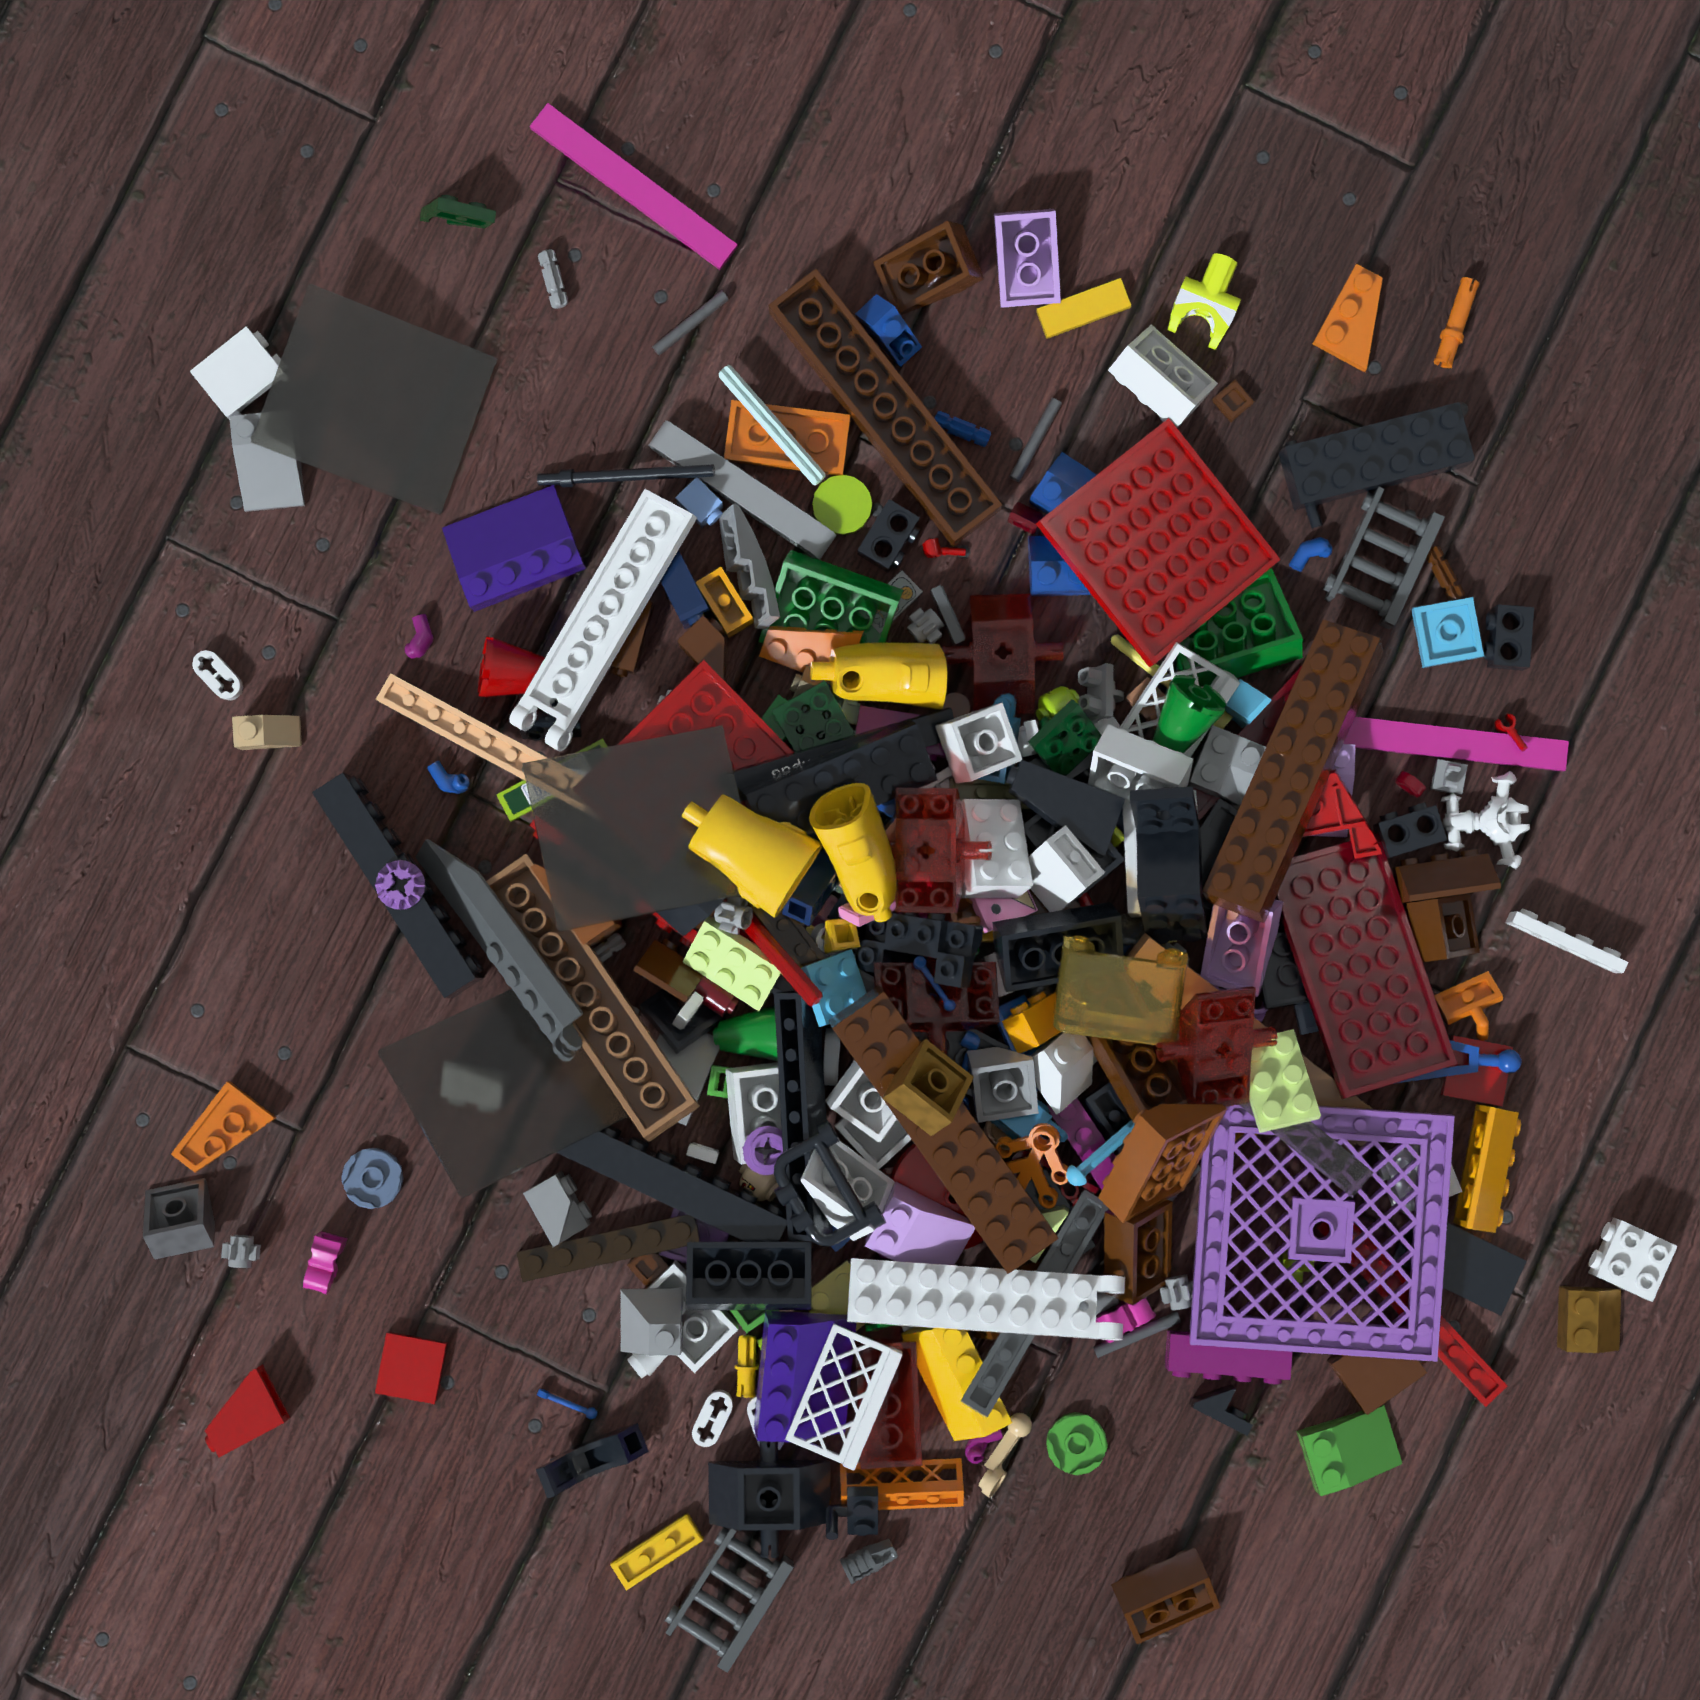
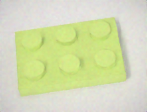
M710 915L700 927L683 963L757 1011H760L781 973L756 944L740 934L737 935L720 930L719 926L721 923L716 922L715 918Z
M1294 1029L1234 1043L1233 1049L1259 1133L1320 1119L1321 1113Z

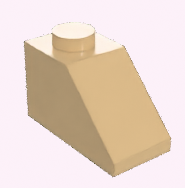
M252 715L232 717L235 748L252 750L302 746L300 716Z

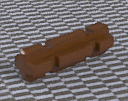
M1439 545L1431 547L1426 560L1428 563H1432L1433 567L1431 569L1442 589H1446L1445 595L1449 601L1459 600L1465 595L1461 584L1457 585L1456 581L1458 579L1448 560L1443 559L1444 553Z

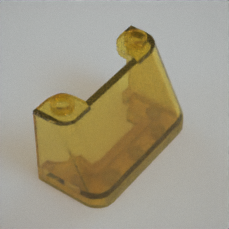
M1064 936L1054 999L1053 1026L1057 1030L1069 1034L1157 1046L1174 1045L1179 1031L1188 953L1168 948L1158 953L1156 960L1095 952L1094 945L1086 937Z

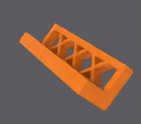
M962 1458L857 1463L854 1471L840 1464L841 1504H847V1486H878V1510L964 1506ZM943 1469H956L957 1480H943L937 1474ZM913 1470H920L927 1475L921 1482H913L907 1477ZM882 1472H891L896 1476L891 1483H882L876 1477ZM846 1473H860L866 1479L860 1484L847 1485Z

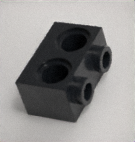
M889 499L858 548L857 555L889 573L892 567L897 569L906 553L902 552L908 541L913 543L921 531V527L917 526L920 517ZM896 518H901L906 521L908 526L904 531L896 532L891 528L890 523ZM883 543L889 545L892 553L885 558L879 557L875 553L877 545Z
M1498 604L1491 608V612L1487 613L1485 628L1489 630V642H1485L1483 649V658L1487 660V668L1519 671L1530 668L1534 607ZM1504 615H1508L1514 620L1513 630H1508L1504 627L1502 623ZM1502 645H1507L1511 648V660H1506L1502 657L1500 653Z
M1426 802L1408 807L1410 813L1398 816L1397 811L1379 816L1381 822L1373 824L1375 834L1379 833L1387 858L1447 840L1436 805L1427 808ZM1420 817H1425L1429 821L1430 827L1427 833H1422L1417 828V820ZM1392 825L1398 827L1401 831V838L1398 842H1393L1388 837V830Z

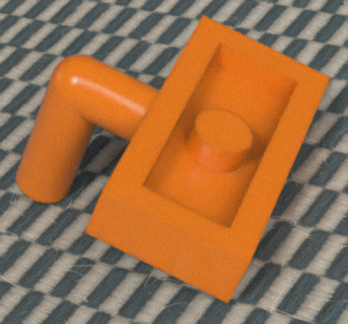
M1489 971L1434 995L1438 1009L1447 1025L1471 1015L1476 1023L1477 1038L1480 1041L1488 1039L1489 1021L1483 1009L1503 1001V994Z

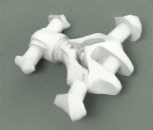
M1511 771L1498 777H1491L1492 782L1498 783L1496 796H1491L1488 805L1479 814L1478 812L1473 813L1471 810L1459 813L1458 801L1462 797L1454 793L1442 797L1441 802H1446L1447 814H1445L1443 819V826L1446 828V832H1448L1449 842L1444 844L1445 849L1457 852L1465 847L1461 843L1460 832L1465 831L1471 834L1472 831L1481 829L1482 832L1486 833V836L1490 837L1494 846L1499 845L1503 859H1500L1497 865L1504 864L1514 869L1520 866L1522 857L1514 855L1511 843L1515 842L1519 834L1530 830V824H1521V814L1529 812V807L1517 803L1513 798L1508 797L1510 785L1517 781Z

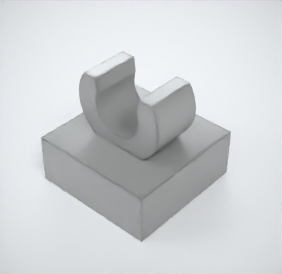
M1440 759L1435 760L1430 790L1462 795L1468 765Z

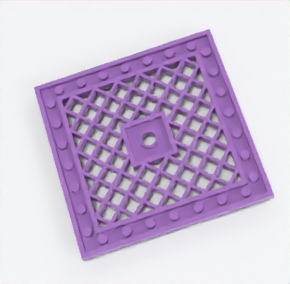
M1205 1098V1104H1223L1227 1110L1201 1157L1189 1335L1190 1345L1437 1362L1455 1116L1452 1114L1318 1106L1321 1113L1320 1119L1259 1133L1250 1101ZM1235 1132L1244 1133L1235 1141ZM1255 1134L1275 1136L1264 1145ZM1286 1136L1306 1138L1294 1147ZM1252 1137L1260 1149L1247 1159L1238 1147L1248 1138ZM1317 1138L1337 1140L1325 1149ZM1282 1139L1291 1151L1278 1161L1269 1149ZM1347 1140L1368 1142L1356 1151ZM1313 1141L1322 1153L1309 1163L1301 1155L1300 1151ZM1378 1142L1399 1144L1387 1153ZM1344 1143L1353 1155L1339 1165L1331 1156V1153ZM1409 1144L1419 1145V1153L1417 1154ZM1375 1145L1384 1157L1370 1167L1362 1158V1155ZM1406 1147L1415 1159L1401 1169L1393 1160V1157ZM1235 1151L1244 1163L1233 1172ZM1266 1153L1275 1165L1261 1175L1252 1164ZM1296 1155L1306 1167L1292 1177L1283 1166ZM1325 1158H1328L1337 1169L1323 1180L1314 1168ZM1356 1160H1359L1368 1171L1354 1182L1345 1170ZM1390 1162L1398 1173L1385 1184L1376 1172L1386 1163ZM1418 1165L1415 1185L1407 1174ZM1249 1167L1259 1179L1245 1190L1236 1178ZM1280 1169L1289 1181L1276 1192L1267 1180ZM1311 1171L1320 1183L1307 1194L1298 1182ZM1342 1174L1351 1185L1338 1196L1329 1184ZM1373 1176L1382 1187L1369 1198L1361 1190L1360 1186ZM1404 1178L1413 1189L1399 1200L1391 1188ZM1233 1182L1242 1193L1231 1202ZM1264 1184L1273 1195L1259 1206L1250 1194ZM1295 1186L1304 1197L1291 1196L1290 1208L1281 1196ZM1326 1188L1334 1199L1314 1197ZM1355 1190L1365 1200L1356 1210L1354 1200H1345ZM1387 1192L1396 1204L1383 1214L1374 1203ZM1415 1197L1413 1215L1405 1205ZM1247 1198L1256 1210L1243 1220L1234 1208ZM1278 1200L1287 1212L1277 1221L1273 1222L1265 1213V1210ZM1371 1207L1380 1218L1366 1228L1357 1217ZM1402 1209L1411 1220L1397 1230L1388 1219ZM1231 1213L1240 1224L1229 1233ZM1262 1215L1271 1226L1257 1236L1248 1225L1258 1216ZM1290 1218L1288 1239L1279 1227ZM1321 1221L1328 1223L1330 1229L1325 1237L1318 1238L1314 1236L1313 1227L1316 1223ZM1355 1221L1363 1232L1353 1240V1225ZM1385 1223L1394 1234L1381 1245L1372 1233ZM1411 1228H1413L1412 1246L1403 1237ZM1245 1229L1254 1240L1241 1251L1232 1239ZM1276 1231L1285 1242L1272 1253L1263 1241ZM1369 1237L1377 1246V1249L1364 1259L1355 1248ZM1397 1240H1400L1407 1247L1408 1251L1395 1261L1386 1250ZM1229 1243L1237 1252V1255L1227 1263ZM1259 1245L1268 1257L1255 1267L1246 1256ZM1288 1249V1259L1297 1261L1286 1269L1277 1258ZM1353 1252L1361 1263L1347 1273L1339 1263H1351V1254ZM1383 1253L1392 1265L1378 1275L1370 1264ZM1411 1258L1409 1277L1401 1266ZM1243 1259L1252 1271L1239 1281L1230 1269ZM1274 1261L1283 1273L1269 1283L1261 1274V1271ZM1309 1261L1328 1263L1317 1271ZM1305 1264L1314 1275L1300 1285L1291 1274ZM1336 1266L1345 1277L1331 1287L1322 1276ZM1367 1268L1375 1279L1362 1290L1353 1278ZM1398 1270L1406 1281L1393 1292L1384 1281ZM1227 1274L1236 1285L1225 1293ZM1258 1276L1266 1287L1253 1297L1244 1286ZM1288 1278L1297 1289L1284 1300L1275 1288ZM1319 1280L1328 1291L1315 1302L1306 1290ZM1350 1282L1359 1293L1346 1304L1337 1292ZM1381 1284L1390 1295L1376 1306L1368 1297V1294ZM1409 1289L1407 1308L1398 1297ZM1241 1290L1250 1301L1237 1312L1228 1300ZM1272 1292L1281 1303L1268 1314L1259 1302ZM1303 1294L1311 1303V1306L1298 1316L1290 1307V1304ZM1331 1297H1334L1342 1308L1329 1318L1320 1307ZM1362 1299H1365L1373 1310L1360 1320L1351 1309ZM1396 1301L1404 1312L1391 1322L1382 1311L1392 1302ZM1224 1305L1232 1314H1223ZM1255 1306L1264 1317L1247 1316L1245 1314ZM1286 1308L1295 1319L1276 1318V1316ZM1317 1310L1326 1321L1306 1319ZM1348 1312L1356 1323L1337 1321ZM1379 1315L1387 1325L1368 1323ZM1407 1319L1406 1326H1399Z

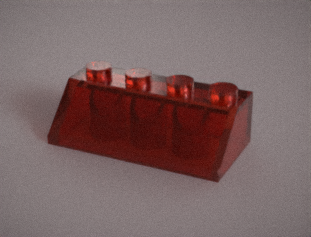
M872 1339L886 1346H892L901 1350L903 1355L861 1453L860 1467L861 1469L922 1466L916 1341ZM855 1340V1344L857 1347L864 1345L863 1343ZM872 1347L859 1351L865 1368L877 1363L882 1351ZM855 1354V1372H856V1371H858V1370H861L862 1368H861V1366H860V1364H859V1361H858V1359H857V1356H856V1354ZM874 1369L867 1372L869 1379H871ZM864 1373L856 1376V1392L858 1395L865 1392L868 1386ZM862 1398L857 1400V1408L859 1407Z

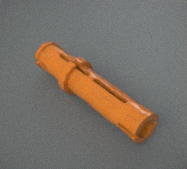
M1461 278L1446 328L1440 333L1442 340L1433 362L1437 366L1442 362L1440 366L1442 368H1452L1458 346L1463 343V331L1480 285L1477 280L1471 284L1472 278Z

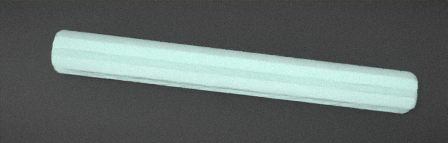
M731 365L725 366L719 372V378L813 485L819 484L825 478V472Z

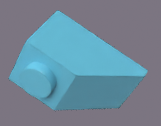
M1239 679V686L1224 708H1226L1225 711L1233 716L1232 720L1243 728L1250 724L1272 700Z

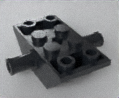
M760 1441V1459L757 1461L708 1462L709 1524L734 1530H761L760 1557L768 1558L769 1545H771V1558L780 1556L779 1530H801L826 1524V1508L831 1505L830 1460L778 1459V1442H770L768 1444V1442ZM766 1490H772L776 1494L773 1495V1500H767V1496L761 1493H765Z

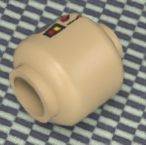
M747 1164L742 1165L739 1170L742 1174L739 1181L741 1188L758 1197V1202L772 1201L776 1197L774 1190L779 1187L774 1174L761 1175L752 1171Z

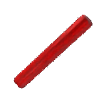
M753 914L750 926L747 929H743L807 1005L813 1006L818 1004L823 997V993Z

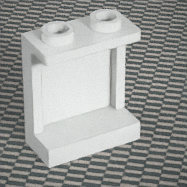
M247 326L190 370L191 374L229 420V416L242 415L240 411L282 379L286 382L289 379L284 373L288 368L277 354L271 356L265 348L269 346V343L258 330L253 334Z
M1066 825L1029 856L1033 883L1030 889L1049 912L1063 910L1105 873Z

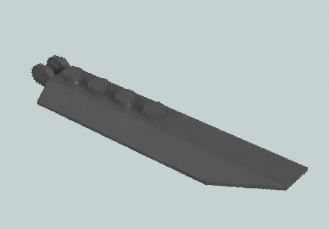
M426 839L415 858L482 947L488 959L504 977L507 985L518 996L523 1007L529 1011L541 1031L551 1041L554 1053L558 1055L560 1060L571 1061L576 1054L575 1051L580 1049L583 1044V1039H581L573 1026V1022L583 1015V1011L480 872L431 840Z

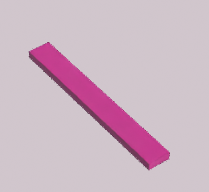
M549 103L546 104L530 125L532 131L717 269L721 270L738 248V244Z
M1355 717L1343 744H1355V748L1564 772L1566 771L1569 741L1520 735L1528 747L1522 752L1508 734Z

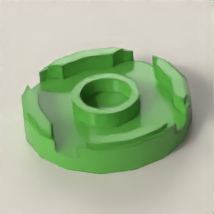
M1078 1412L1064 1414L1054 1421L1048 1430L1046 1439L1048 1455L1054 1465L1060 1470L1073 1475L1090 1473L1097 1468L1103 1461L1108 1445L1106 1434L1099 1422L1088 1414Z

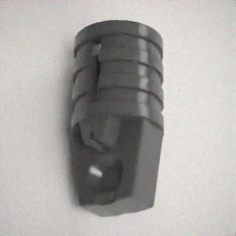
M886 1539L875 1544L866 1545L862 1549L841 1558L840 1562L852 1585L856 1581H860L864 1577L878 1572L886 1564L896 1559L898 1555L891 1540Z

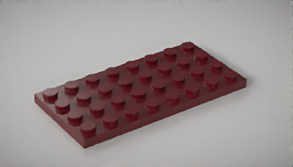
M1379 833L1374 834L1382 849V854L1355 859L1352 843L1348 841L1293 857L1275 900L1283 901L1281 920L1341 1099L1457 1064Z

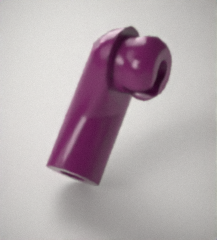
M426 614L417 615L412 618L416 634L410 643H407L405 646V653L409 658L422 657L433 643V634Z
M1001 1429L986 1437L968 1440L965 1447V1455L969 1462L978 1464L983 1461V1454L987 1444L1003 1438Z

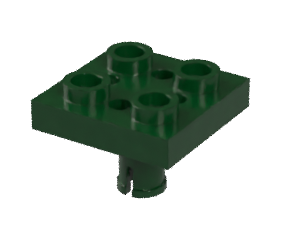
M825 680L771 710L794 752L855 734ZM804 704H807L810 706V710L806 711L807 706L803 707V709L801 710L802 706ZM825 710L830 711V713H831L830 718L828 717L829 714H828L827 712H825L824 715H825V718H826V719H824V716L822 715L823 711H825ZM796 727H798V732H801V727L804 730V732L802 734H798L796 732ZM820 731L822 732L818 735L819 738L823 737V734H825V737L822 740H819L816 736V734Z
M1071 699L1054 717L1051 715L1044 716L1039 721V731L1028 742L1050 771L1067 776L1095 749L1102 735L1080 705Z

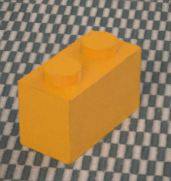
M722 567L695 582L718 622L724 628L728 638L754 623L752 615Z
M1042 991L1028 998L1030 1004L1024 1002L1010 1009L1012 1015L1001 1021L1018 1053H1023L1040 1046L1074 1024L1058 991L1049 995Z

